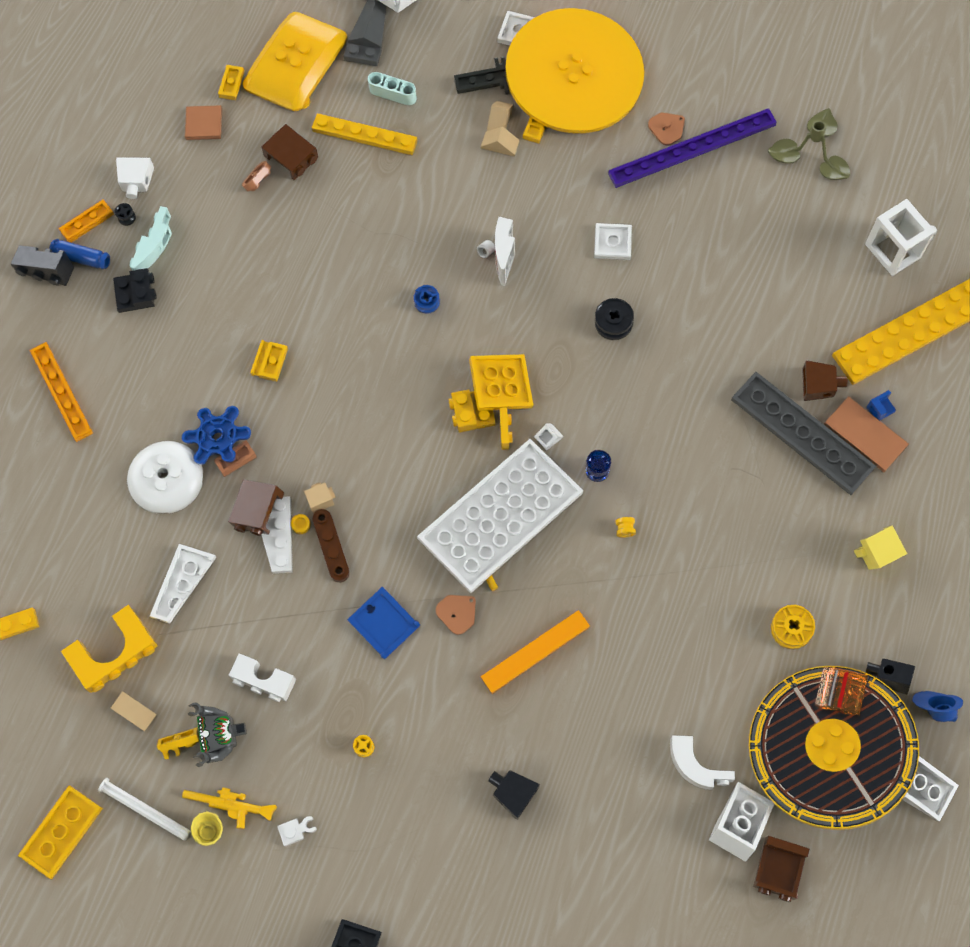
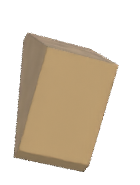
M500 101L492 104L487 131L501 126L505 129L507 128L513 104Z
M501 126L485 132L481 149L515 157L519 139Z

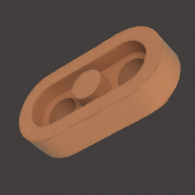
M267 161L257 165L244 180L242 186L246 191H255L260 185L259 182L271 173V166Z

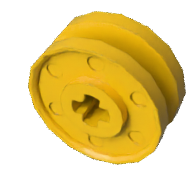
M787 605L781 608L775 614L771 623V634L774 640L787 649H799L805 646L815 631V620L812 614L799 605ZM795 624V625H796V629L793 628V629L791 630V629L789 628V626H790V625L793 626V625Z

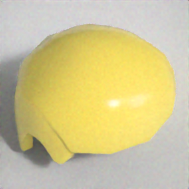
M206 811L199 813L193 819L191 834L198 844L202 846L213 845L221 838L223 826L218 815Z

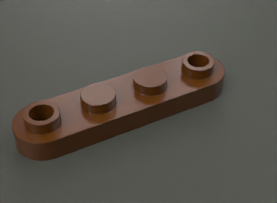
M320 509L313 515V524L330 576L335 582L341 583L348 579L350 571L332 516L329 511ZM325 516V519L320 521L319 517ZM337 569H342V573H336Z

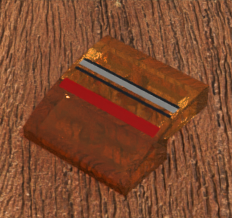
M823 667L815 706L822 709L837 710L843 714L860 715L868 676L848 670Z

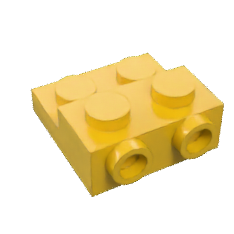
M468 389L451 393V398L448 401L450 410L454 409L455 413L452 416L453 426L458 427L459 433L496 426L493 410L477 411L474 391L470 392Z

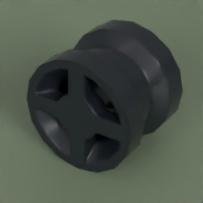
M121 203L115 208V215L120 224L128 226L134 223L136 215L129 204Z

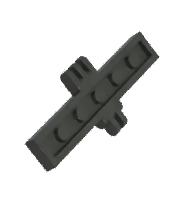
M505 56L501 57L502 63H499L498 57L494 58L496 68L454 75L457 94L500 86V89H504L505 95H509Z

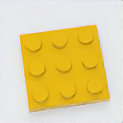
M524 354L470 356L469 363L477 411L500 410V408L507 407V409H529L533 407Z

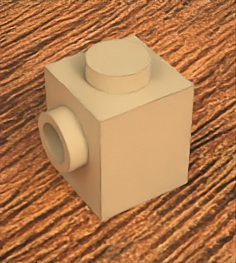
M316 483L310 489L304 491L313 514L320 509H326L334 505L333 498H336L332 487L327 488L326 483Z

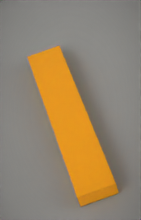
M47 342L29 350L74 440L78 442L92 435L93 431Z
M579 610L483 674L481 676L482 681L491 694H493L590 628L589 623Z

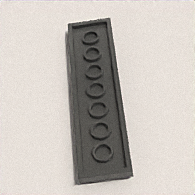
M757 372L746 381L731 399V401L850 495L856 491L876 467L866 457Z

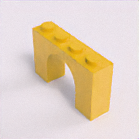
M129 605L112 615L125 637V646L118 658L108 663L96 662L84 644L79 640H76L61 651L84 688L90 693L101 690L106 682L118 678L122 671L126 668L134 667L139 659L151 655L155 648L158 647L140 618Z

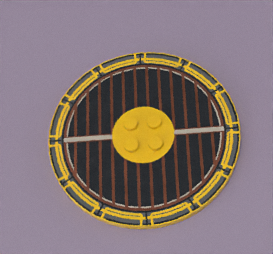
M819 666L805 669L787 677L764 697L751 724L749 753L757 781L768 798L779 809L790 817L813 827L845 830L862 827L881 819L902 801L913 783L918 768L919 740L916 726L909 710L900 697L885 683L870 674L853 668ZM835 670H838L831 705L828 706ZM849 672L842 705L839 708L837 704L844 673Z

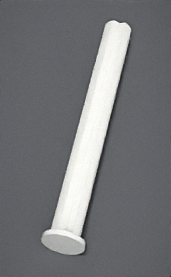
M105 778L98 788L99 793H106L182 840H187L190 830L109 782V778Z

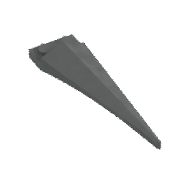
M367 0L348 39L343 56L344 61L378 66L382 53L387 9L385 4L378 0Z

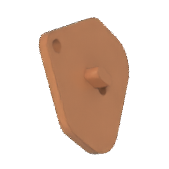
M661 112L649 120L648 127L660 143L671 145L681 139L685 118L681 115Z
M448 595L437 604L436 615L452 633L461 635L474 625L476 600L473 596Z

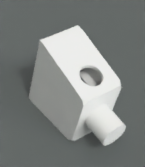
M116 158L118 184L121 190L126 192L127 198L136 199L137 192H146L148 190L154 171L153 163L150 158Z

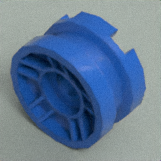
M423 285L415 290L414 304L418 311L427 314L438 309L440 299L436 288L430 285Z

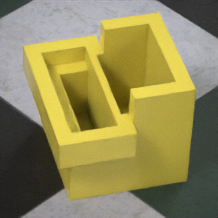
M893 525L883 528L884 530L860 540L862 547L854 550L857 558L863 557L869 570L881 568L907 554Z

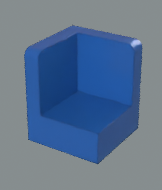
M889 390L870 400L866 407L879 421L896 411L888 399L891 395Z

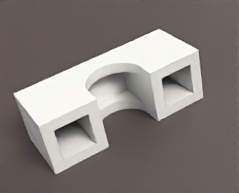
M238 654L229 673V676L233 679L232 683L240 687H244V684L250 686L251 691L260 695L262 692L267 693L270 699L280 702V700L287 701L296 681L293 675L275 668L270 678L260 680L257 678V671L260 667L258 661Z

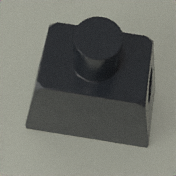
M882 659L880 665L868 662L865 673L877 677V679L885 683L892 690L907 695L915 666Z
M511 770L508 771L505 777L494 771L488 782L497 787L493 793L494 798L517 820L540 787V784Z

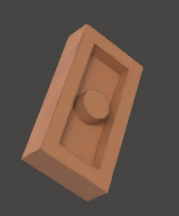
M247 440L232 448L236 454L233 462H225L221 456L214 459L224 477L257 458Z

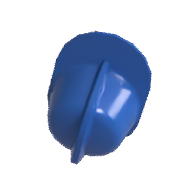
M932 691L918 692L912 699L916 706L927 710L933 720L939 722H955L958 718V709L963 706V700L958 696Z

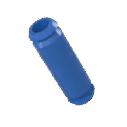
M59 239L53 240L49 247L53 253L64 250L70 261L101 268L102 270L106 269L110 264V255L107 252L103 253L101 250L64 240L59 241Z

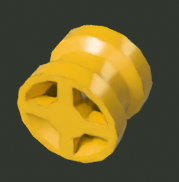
M622 517L615 520V524L618 526L617 537L626 538L636 535V530L633 528L635 524L634 518Z
M359 735L355 738L353 749L358 756L365 758L374 752V743L369 736Z

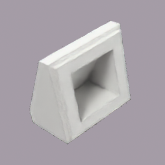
M546 423L534 437L545 450H548L561 440L563 435L551 423Z

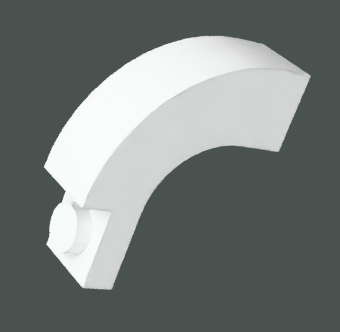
M672 735L670 738V751L673 763L681 776L689 783L699 788L712 790L714 782H717V785L727 786L729 782L735 780V771L709 770L697 762L693 753V736Z

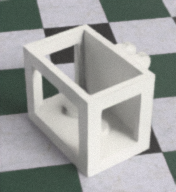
M905 199L877 217L865 245L886 270L894 276L922 257L928 244L937 233V229L929 225L909 200ZM888 237L899 248L893 262L877 246V244ZM906 253H908L910 256L904 259Z

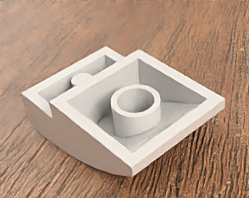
M498 217L495 231V261L499 281L502 286H505L515 256V237H513V220Z

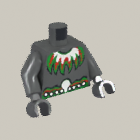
M196 702L188 705L195 708V713L189 712V716L200 715L197 716L201 752H198L193 758L199 757L202 762H198L196 764L197 767H201L205 762L222 761L237 746L236 736L247 734L245 722L234 724L233 718L223 710L210 706H200Z

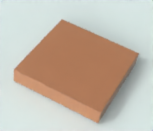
M221 105L186 107V140L221 139Z

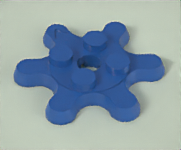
M229 406L221 416H213L208 408L200 409L197 413L201 421L200 427L196 430H187L182 434L183 442L198 444V451L193 457L197 464H205L215 454H220L225 462L231 463L235 460L236 456L235 451L232 449L234 443L250 438L251 430L249 427H237L234 425V421L239 415V410L236 406ZM216 433H222L217 440L213 439Z

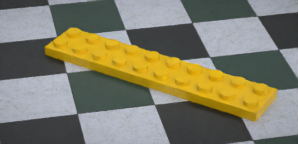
M970 279L833 352L832 357L851 384L854 385L970 322Z

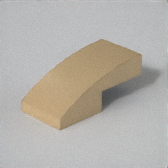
M123 691L111 706L112 710L143 731L147 729L157 715Z

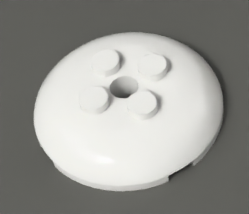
M174 441L157 442L140 451L133 459L127 475L128 489L135 502L143 509L152 513H174L191 504L202 488L204 473L202 465L197 464L193 459L195 452L186 445ZM161 473H168L165 478H160Z

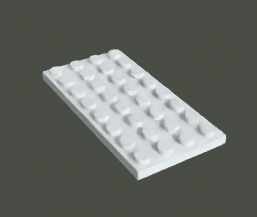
M529 439L421 532L417 539L472 593L581 496L583 490Z

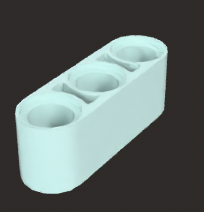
M379 72L369 74L368 85L371 94L404 105H413L416 102V88L413 83Z

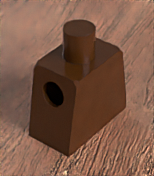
M805 361L802 368L804 401L832 398L837 392V387H847V376H837L835 365Z

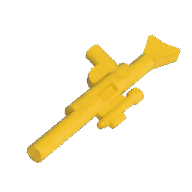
M224 787L222 790H217L220 797L184 790L182 793V798L209 803V807L228 811V816L237 820V829H245V815L248 812L260 814L268 821H271L272 815L277 809L276 805L258 806L236 801L237 798L245 800L246 795L230 792L231 789Z

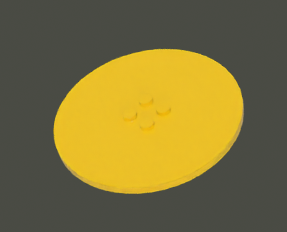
M557 9L533 18L517 32L509 46L506 57L507 84L520 108L538 123L566 133H591L616 124L634 107L644 82L642 56L632 37L612 19L585 9Z

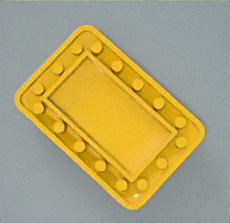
M300 12L290 13L271 36L243 81L244 90L288 110H301L347 42L346 32Z

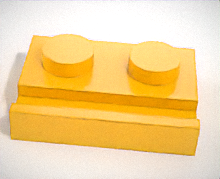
M261 340L250 372L251 376L255 375L259 376V378L277 382L288 347Z

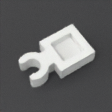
M308 816L304 818L300 824L296 818L277 826L283 845L288 846L303 840L304 832H315L317 830L316 827L307 828V823L312 821L313 817Z

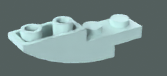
M160 206L159 211L155 213L154 224L149 229L148 237L142 236L140 242H137L136 253L130 260L132 271L149 268L159 258L168 244L172 232L168 225L171 215L167 207Z

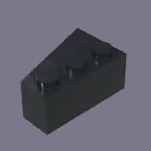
M19 245L11 262L18 275H28L38 281L46 280L56 286H59V284L67 286L74 270V266L64 250L53 253L51 249L47 248L45 251H38L37 247Z

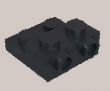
M148 268L129 271L130 275L113 278L118 313L155 307L154 300L157 299L155 289L152 288L155 280L153 273H150Z
M342 919L331 947H378L382 932Z

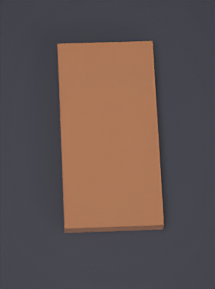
M849 396L824 423L827 428L866 457L882 472H885L909 445V443Z

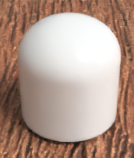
M490 240L484 241L477 247V252L482 258H487L495 251V245Z

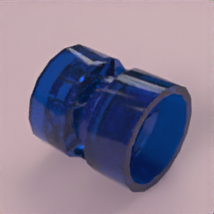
M594 450L588 455L585 472L590 480L602 482L609 476L612 462L607 452Z

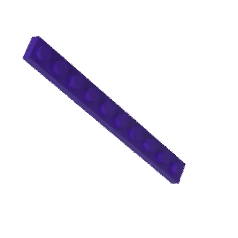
M768 108L608 171V175L615 188H618L774 127L777 121Z

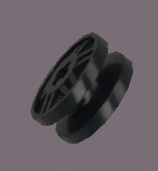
M610 298L603 301L597 307L595 312V328L602 337L609 340H620L631 332L634 312L626 301Z

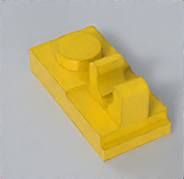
M198 727L158 739L157 749L163 753L164 759H169L168 751L170 749L175 751L176 756H179L180 747L185 746L188 748L196 745L199 742Z

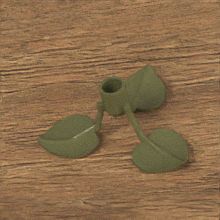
M830 108L817 113L808 121L807 129L810 133H807L806 138L799 147L791 139H781L768 149V153L775 160L788 164L800 159L799 151L804 147L809 138L813 142L822 141L825 162L820 165V173L830 180L847 179L850 176V168L843 158L836 155L831 156L829 159L827 158L825 139L827 136L833 135L838 127Z

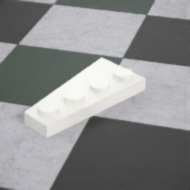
M288 496L283 497L282 500H275L266 525L270 533L269 535L262 534L273 574L292 572L291 498Z
M179 544L150 617L170 624L214 562L216 556Z

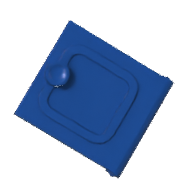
M383 586L347 619L384 660L420 626L419 622L415 621Z

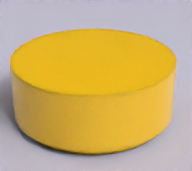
M298 514L292 518L291 527L295 533L305 534L309 531L311 523L306 515Z

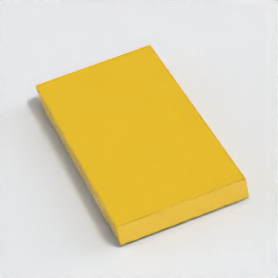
M69 785L18 856L49 879H53L103 808Z

